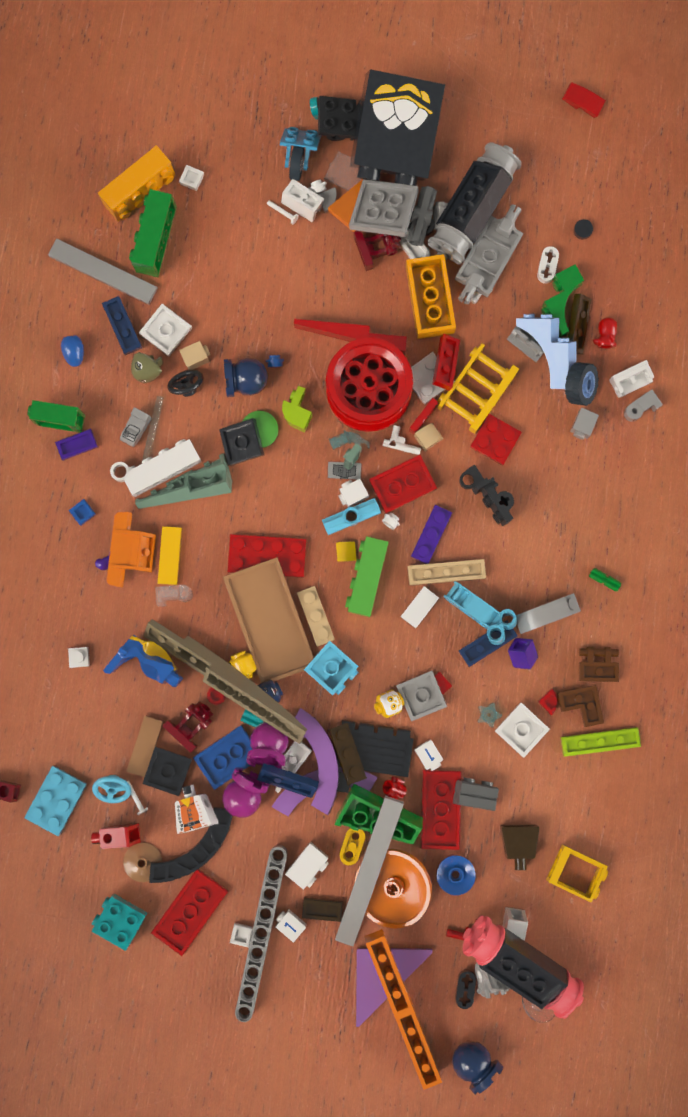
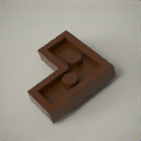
M596 685L557 693L561 712L580 708L584 727L604 724Z

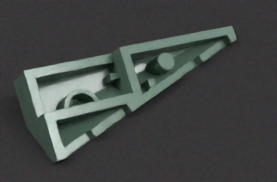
M220 454V459L212 463L209 461L203 463L204 467L199 470H190L167 482V487L159 491L155 489L150 491V496L143 499H135L138 509L232 493V477L225 454Z

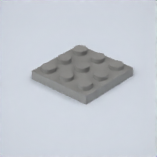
M363 179L349 223L350 230L405 237L418 195V186Z

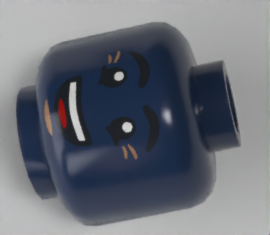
M269 679L257 685L275 701L280 702L283 693L277 681L273 682Z

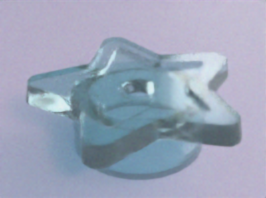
M491 703L488 707H478L481 713L478 723L486 722L493 728L495 720L502 717V714L495 710V703Z

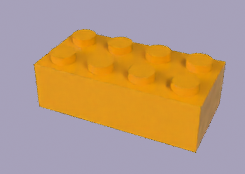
M156 145L98 192L103 205L117 222L127 219L131 211L135 208H140L144 204L145 195L149 194L150 189L159 191L163 185H168L173 181L176 175L172 163Z
M444 254L406 260V272L417 339L442 336L443 333L446 335L454 334L456 325Z

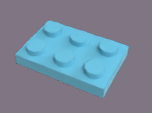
M52 766L24 818L54 835L60 836L87 783Z

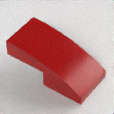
M573 82L569 84L562 98L573 108H581L593 118L598 117L606 101L592 91Z

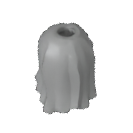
M478 963L475 964L478 994L491 998L490 993L498 995L500 991L501 995H504L510 990L509 987L480 969Z

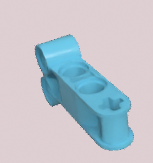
M454 581V586L447 595L443 596L452 605L486 628L488 639L493 645L502 644L505 640L504 630H511L517 624L516 615L512 610L497 611L456 581ZM505 616H512L513 620L507 624L503 622V618ZM494 631L501 632V636L498 639H493L491 634Z

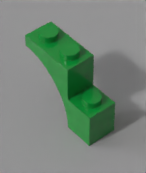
M576 264L555 274L552 284L556 292L560 293L544 301L541 309L543 314H552V318H559V338L566 336L569 332L565 321L566 301L570 294L582 286L584 282Z

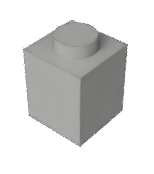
M581 407L570 432L574 433L573 436L578 439H588L599 415Z

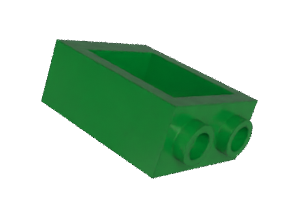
M32 400V405H29L27 412L29 419L37 426L81 433L83 430L85 414L78 407Z

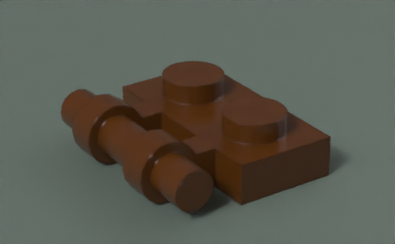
M593 647L579 648V656L587 657V662H579V681L619 682V663L611 662V657H618L619 650L611 649V647H604V649H594ZM594 656L604 657V662H594Z

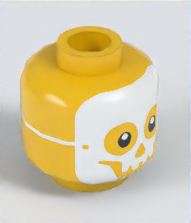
M388 690L377 695L374 708L377 714L389 718L402 711L404 700L399 692Z

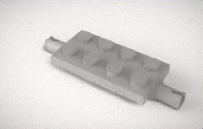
M512 204L506 216L502 219H496L493 216L489 218L455 277L456 281L465 285L461 295L458 297L459 301L462 302L465 296H467L464 304H469L475 291L488 298L524 234L515 227V221L521 213L520 207H517L514 212L516 205Z

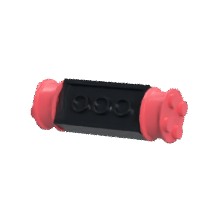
M480 916L474 925L465 931L463 935L465 939L462 948L463 954L476 958L480 969L540 1009H551L556 1017L565 1019L576 1007L582 1004L584 984L581 979L571 977L568 970L501 925H494L490 917Z

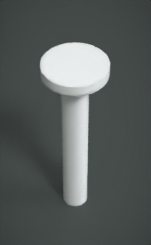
M270 200L267 202V205L291 219L292 225L296 223L299 217L298 214L293 216Z
M127 781L131 787V796L140 810L137 814L140 815L146 812L148 808L144 809L130 781Z

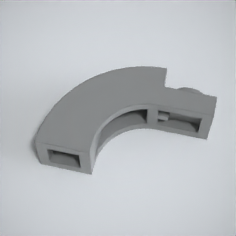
M573 593L516 615L517 626L520 634L578 613L581 610Z

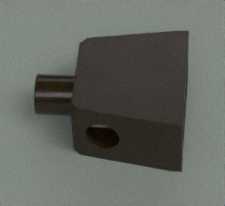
M501 825L500 832L506 858L514 859L515 870H527L526 859H534L536 857L539 826Z

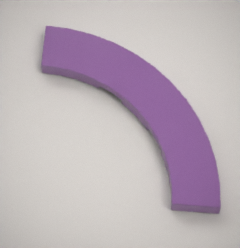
M300 708L295 718L307 728L305 738L313 748L319 770V784L311 806L329 815L337 796L339 779L337 755L332 741L324 728L314 717Z
M319 770L304 775V777L318 781ZM365 772L367 779L353 784L370 791L377 777ZM284 790L272 807L289 816L297 804L306 796Z

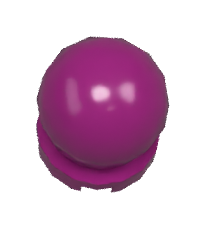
M266 722L260 723L253 730L250 737L252 750L248 751L246 762L252 767H255L256 764L262 766L265 763L282 769V766L285 767L286 757L283 753H285L289 743L288 736Z
M236 767L231 775L235 781L226 787L222 800L225 809L231 815L247 818L253 815L260 807L262 800L260 793H266L270 784L258 781L257 773L250 771V774L242 772L243 768Z

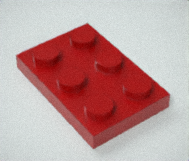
M421 455L369 479L385 514L437 489Z

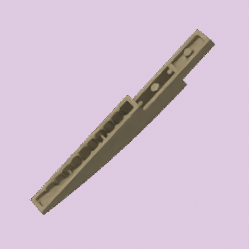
M153 619L148 622L144 637L158 644L164 650L203 674V682L297 743L300 744L307 728L254 682L191 637L187 636L185 639H182Z

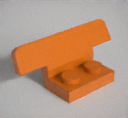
M117 512L114 516L107 572V583L111 586L123 588L125 569L152 573L156 535L141 531H130L131 512Z

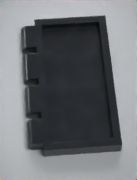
M342 720L341 725L348 723L364 771L408 777L414 741L413 738H410L411 730L397 728V734L394 736L393 727L378 725V731L375 733V725L359 722V728L355 730L354 721Z

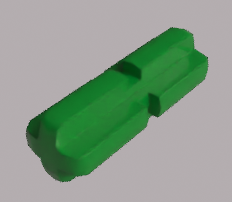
M596 568L591 570L590 578L599 583H604V586L614 591L620 589L622 584L620 581L611 576H606L607 574Z

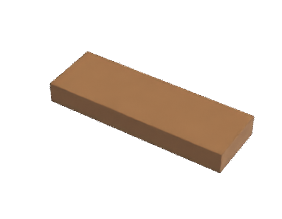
M144 716L126 772L145 777L164 721Z

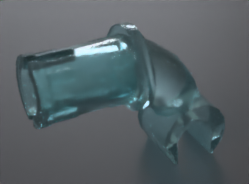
M343 430L344 433L329 439L333 450L347 443L351 444V442L358 445L365 443L368 449L370 447L369 442L360 435Z

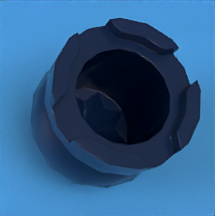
M245 358L234 364L232 359H224L227 397H235L234 392L237 391L243 395L251 396L260 393L265 388L268 373L260 361L254 358Z
M467 1041L460 1044L453 1053V1068L457 1076L464 1081L471 1082L469 1089L475 1095L477 1092L480 1094L494 1082L491 1078L497 1072L500 1075L503 1070V1065L498 1060L491 1062L489 1051L479 1042Z

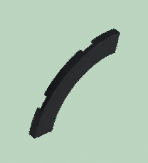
M214 807L213 810L218 824L209 826L202 839L187 853L172 860L151 862L149 883L170 882L187 876L205 865L221 847L229 831L233 815L225 808Z

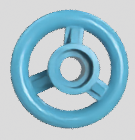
M116 775L101 777L92 786L93 794L99 800L106 803H120L131 795L129 783ZM99 786L106 790V792L108 793L107 796H104L99 792ZM125 791L124 795L113 797L117 792Z

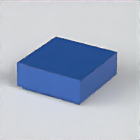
M85 499L69 510L80 526L96 515Z

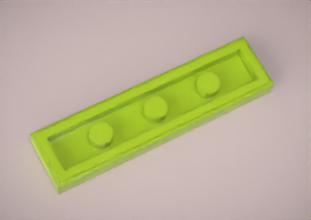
M638 727L561 737L564 757L641 747Z

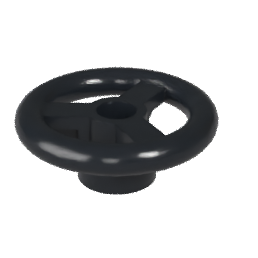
M197 370L180 372L168 382V391L175 395H183L184 397L192 396L202 384L203 374ZM197 376V381L193 383L194 377Z

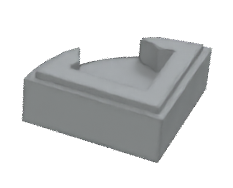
M335 187L318 194L324 198L322 207L325 213L328 212V207L336 201Z

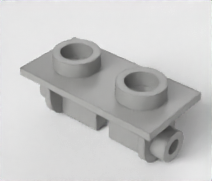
M515 327L507 338L510 343L535 362L544 353L535 338L522 328Z

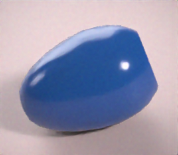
M77 335L64 337L61 341V351L66 362L72 367L80 366L84 358L82 340Z

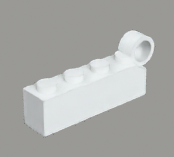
M183 439L178 441L175 447L161 450L158 456L144 459L142 464L137 467H129L124 462H116L112 465L110 474L116 481L125 482L131 494L137 497L202 461L190 439L187 441ZM120 466L126 468V475L122 478L115 476V470Z

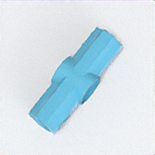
M373 498L325 518L322 522L327 534L331 535L381 514L377 501ZM354 512L357 515L356 520L348 521L346 519L347 513Z

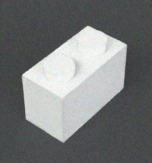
M310 841L286 871L285 875L303 890L306 886L310 888L317 879L314 877L318 871L323 872L329 864L327 862L329 856Z

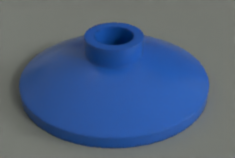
M453 855L445 858L439 864L436 877L443 891L450 895H462L468 892L474 885L476 873L474 866L468 859ZM454 871L459 872L457 878L452 877Z

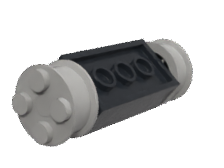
M489 142L485 146L483 156L478 157L477 161H473L436 222L437 232L434 237L428 239V245L438 252L437 255L444 254L445 260L450 259L457 264L465 261V253L468 249H472L473 244L513 181L514 172L522 166L521 160L513 154L512 148L507 145L500 146Z

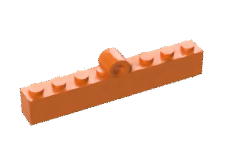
M383 929L365 935L366 946L423 1090L442 1083L439 1070Z

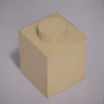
M200 341L179 350L188 370H193L209 363L208 356H210V352L206 345L202 346Z

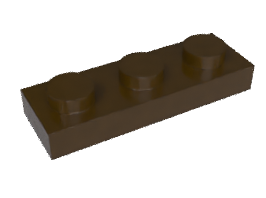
M581 293L574 294L568 332L569 341H576V354H583L592 301V299Z
M348 723L329 729L328 731L347 785L367 779Z

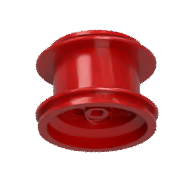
M360 338L349 342L333 356L326 372L327 400L335 416L348 427L365 432L383 430L396 423L409 405L413 389V373L407 358L395 345L379 338ZM374 362L379 367L376 370H371L368 368V365ZM353 368L359 369L360 374L358 376H352L350 374V370ZM390 375L393 378L392 382H384L382 380L383 376ZM367 379L372 380L374 384L372 387H367V383H365ZM354 387L356 392L353 395H349L346 393V389ZM380 394H387L389 399L385 402L380 401L378 398ZM367 399L371 404L369 407H362L360 402Z

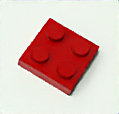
M488 414L470 448L503 466L522 432Z

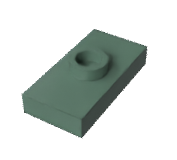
M356 443L352 449L349 448L343 456L345 458L343 467L348 470L353 467L361 454L362 448Z

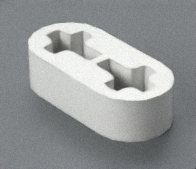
M546 247L542 252L537 272L538 280L542 283H550L555 276L559 252L554 247ZM549 252L554 256L550 263L547 262L548 256H546ZM546 267H548V274L550 275L547 278H544V274L542 273H544Z

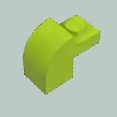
M298 386L297 390L293 389L289 400L291 403L283 401L282 411L286 422L291 427L305 432L311 420L312 412L300 407L306 390Z

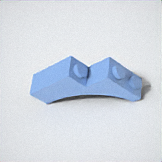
M523 314L522 318H516V326L532 335L545 353L550 370V389H565L568 371L576 362V341H569V338H559V318H552V314H541V317H535V314Z

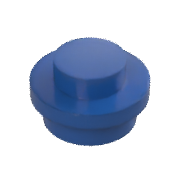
M270 355L269 359L265 360V362H267L268 367L283 366L284 359H280V355Z

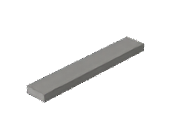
M57 238L48 254L49 257L148 305L158 289L156 286Z

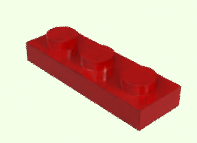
M444 333L440 337L432 384L450 391L453 388L460 340Z

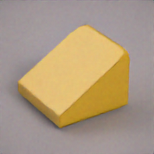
M336 542L338 562L357 560L355 542Z

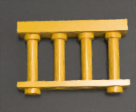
M481 344L479 348L475 346L469 355L472 358L454 382L453 388L447 394L443 392L438 399L440 404L437 409L441 411L444 405L464 417L471 425L469 431L474 434L519 371V368L515 365L511 369H505L481 353L484 349V344ZM476 359L499 373L501 378H503L502 382L494 384L473 370L471 367ZM466 374L490 390L492 396L489 400L486 398L484 400L460 383ZM456 389L478 404L482 410L478 415H473L449 398Z

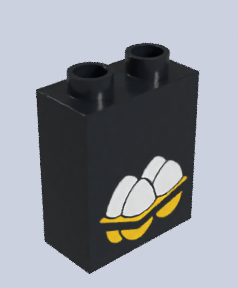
M372 69L365 74L349 166L358 168L357 178L379 181L380 174L385 173L395 175L394 183L412 186H417V180L423 181L428 179L445 84Z

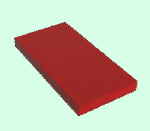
M422 770L421 817L423 818L421 830V849L460 850L461 805L453 803L456 781H461L462 771Z
M200 869L196 870L154 927L151 934L183 956L226 896L228 890Z

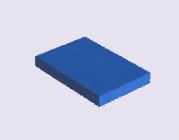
M241 725L193 757L214 790L232 778L231 775L236 767H241L245 770L251 766L246 762L248 751L252 750L250 737Z

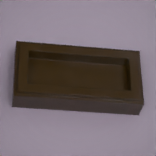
M304 898L302 918L341 922L343 901Z

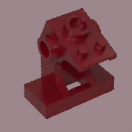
M356 230L354 232V240L366 271L373 269V259L384 255H395L398 253L397 250L402 248L400 244L402 241L401 236L378 234L373 237L364 238L362 231ZM383 241L385 248L375 251L373 244Z
M198 702L196 705L192 703L185 710L187 715L178 725L168 720L162 726L190 753L198 747L191 739L201 728L205 730L213 722L210 718L214 714L206 704ZM192 715L200 722L193 731L185 724Z

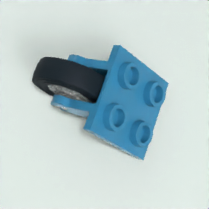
M296 127L284 129L280 146H287L285 168H290V180L300 181L302 170L307 171L310 150L317 151L321 135H318L317 131H302Z

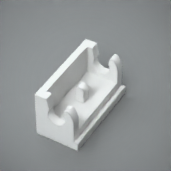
M292 179L282 193L281 203L313 222L317 211H321L324 198Z
M645 360L612 376L609 381L617 397L620 398L652 383L654 375L648 361Z

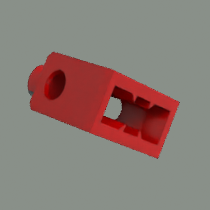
M139 823L101 828L99 832L92 833V844H100L101 849L131 847L141 843Z

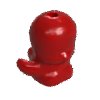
M610 317L603 318L598 324L599 337L598 339H593V342L598 348L616 347L617 322Z

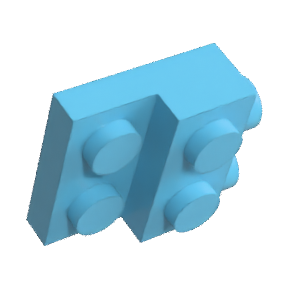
M329 641L304 670L330 694L334 695L336 693L339 695L346 687L344 682L348 678L352 680L358 674L356 669L359 666Z

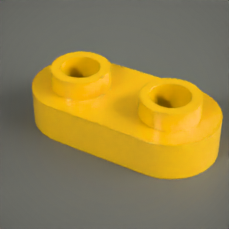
M351 828L347 830L339 855L343 864L353 865L358 861L365 841L364 830L359 829L357 831ZM355 832L358 833L359 838L353 839L352 834ZM351 851L353 853V856L351 858H347L345 855L346 852Z

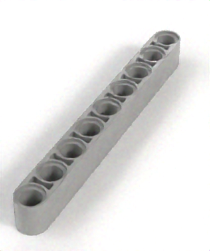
M275 845L268 857L235 1010V1016L241 1022H247L252 1018L287 859V849L282 845ZM281 850L284 857L282 859H275L273 852ZM276 869L279 871L280 876L273 879L269 876V871ZM273 889L275 896L273 898L266 897L265 890ZM264 908L269 909L271 916L263 917L260 913L261 910ZM264 928L267 935L260 937L257 935L256 930ZM256 947L260 948L263 954L255 956L252 950ZM254 967L258 970V974L251 976L248 973V969ZM251 987L254 990V994L251 996L246 995L244 988ZM241 1007H247L250 1013L248 1015H243L240 1013L239 1009Z

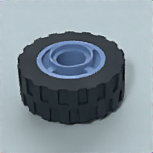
M575 362L571 366L565 383V394L569 403L588 406L594 400L599 381L598 371L594 364Z

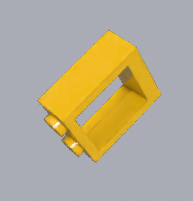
M562 844L546 880L592 903L593 899H597L600 893V888L598 887L601 881H605L608 875V866ZM570 854L598 867L586 893L558 880Z

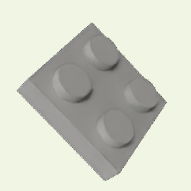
M433 671L396 685L404 700V705L411 721L447 707Z

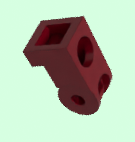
M1 780L0 800L10 803L17 802L21 784Z

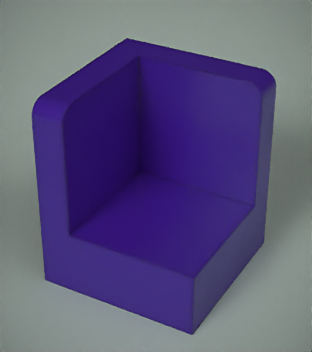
M515 638L508 649L514 668L531 670L538 658L533 639Z

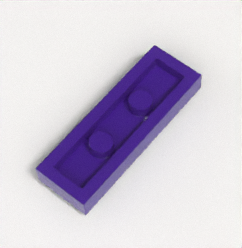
M437 505L434 506L411 555L412 558L429 564L452 512Z

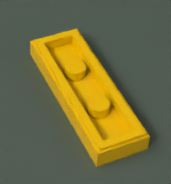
M162 526L158 584H178L182 528Z

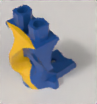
M135 635L131 636L120 647L117 654L103 670L105 673L111 674L116 672L123 663L137 657L141 669L147 677L161 684L168 682L172 687H177L183 680V677L176 673L178 668L173 664L172 659L161 646L152 641L141 640Z

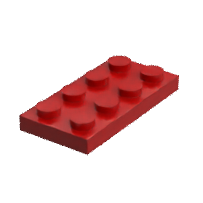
M230 534L227 572L235 573L277 557L285 577L304 578L306 539Z

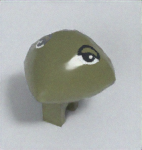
M141 352L134 354L131 363L133 377L141 383H149L155 380L162 372L160 368L163 364L162 357L154 360L152 355L148 356Z

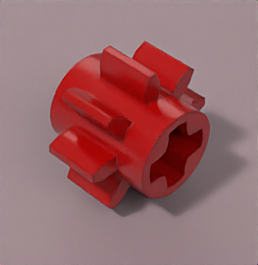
M392 776L391 780L384 782L383 792L388 797L397 800L398 798L403 799L407 791L404 785L405 781Z

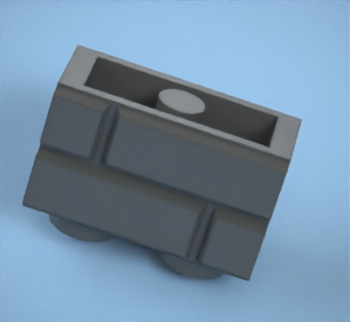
M463 777V781H456L453 796L454 804L491 811L496 810L499 789L493 787L492 782L481 781V784L474 783L475 779Z

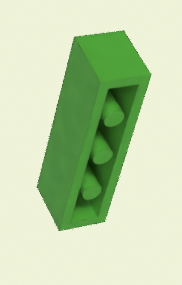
M367 536L365 541L361 540L359 552H362L361 559L356 560L354 568L358 572L356 578L352 577L350 589H353L351 597H347L345 605L349 613L370 618L388 547L387 541Z

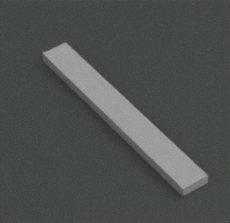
M385 795L337 931L336 941L354 946L402 811L403 801Z

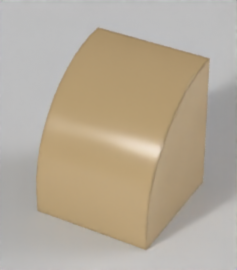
M433 423L423 427L414 435L424 451H427L444 439Z

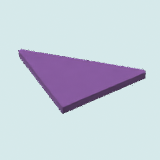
M357 948L356 1027H359L387 999L368 948ZM390 948L403 982L432 954V949Z

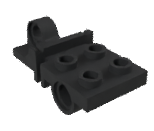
M320 96L318 98V135H324L331 141H341L345 138H350L353 141L361 99L356 105L355 99Z
M475 464L461 474L459 479L461 487L472 489L475 495L479 492L482 493L484 497L482 501L487 508L492 509L494 513L492 516L498 525L501 523L502 526H505L513 519L509 510L514 505V497L507 491L497 494L495 488L498 486V483L495 482L494 477L489 480L488 478L484 479ZM471 475L474 479L473 484L466 485L463 482V477ZM503 500L506 506L504 504L500 505L499 502Z

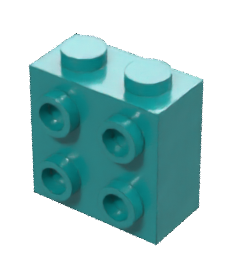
M113 894L111 897L107 896L101 907L104 910L101 915L97 914L92 922L94 928L91 932L126 951L148 913L120 896Z

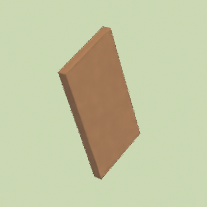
M276 557L224 576L226 588L250 654L255 662L261 683L269 679L274 682L304 671L314 657L278 558Z

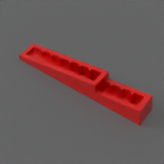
M294 319V328L348 342L367 337L379 338L395 345L404 355L406 352L407 336L369 333V325Z

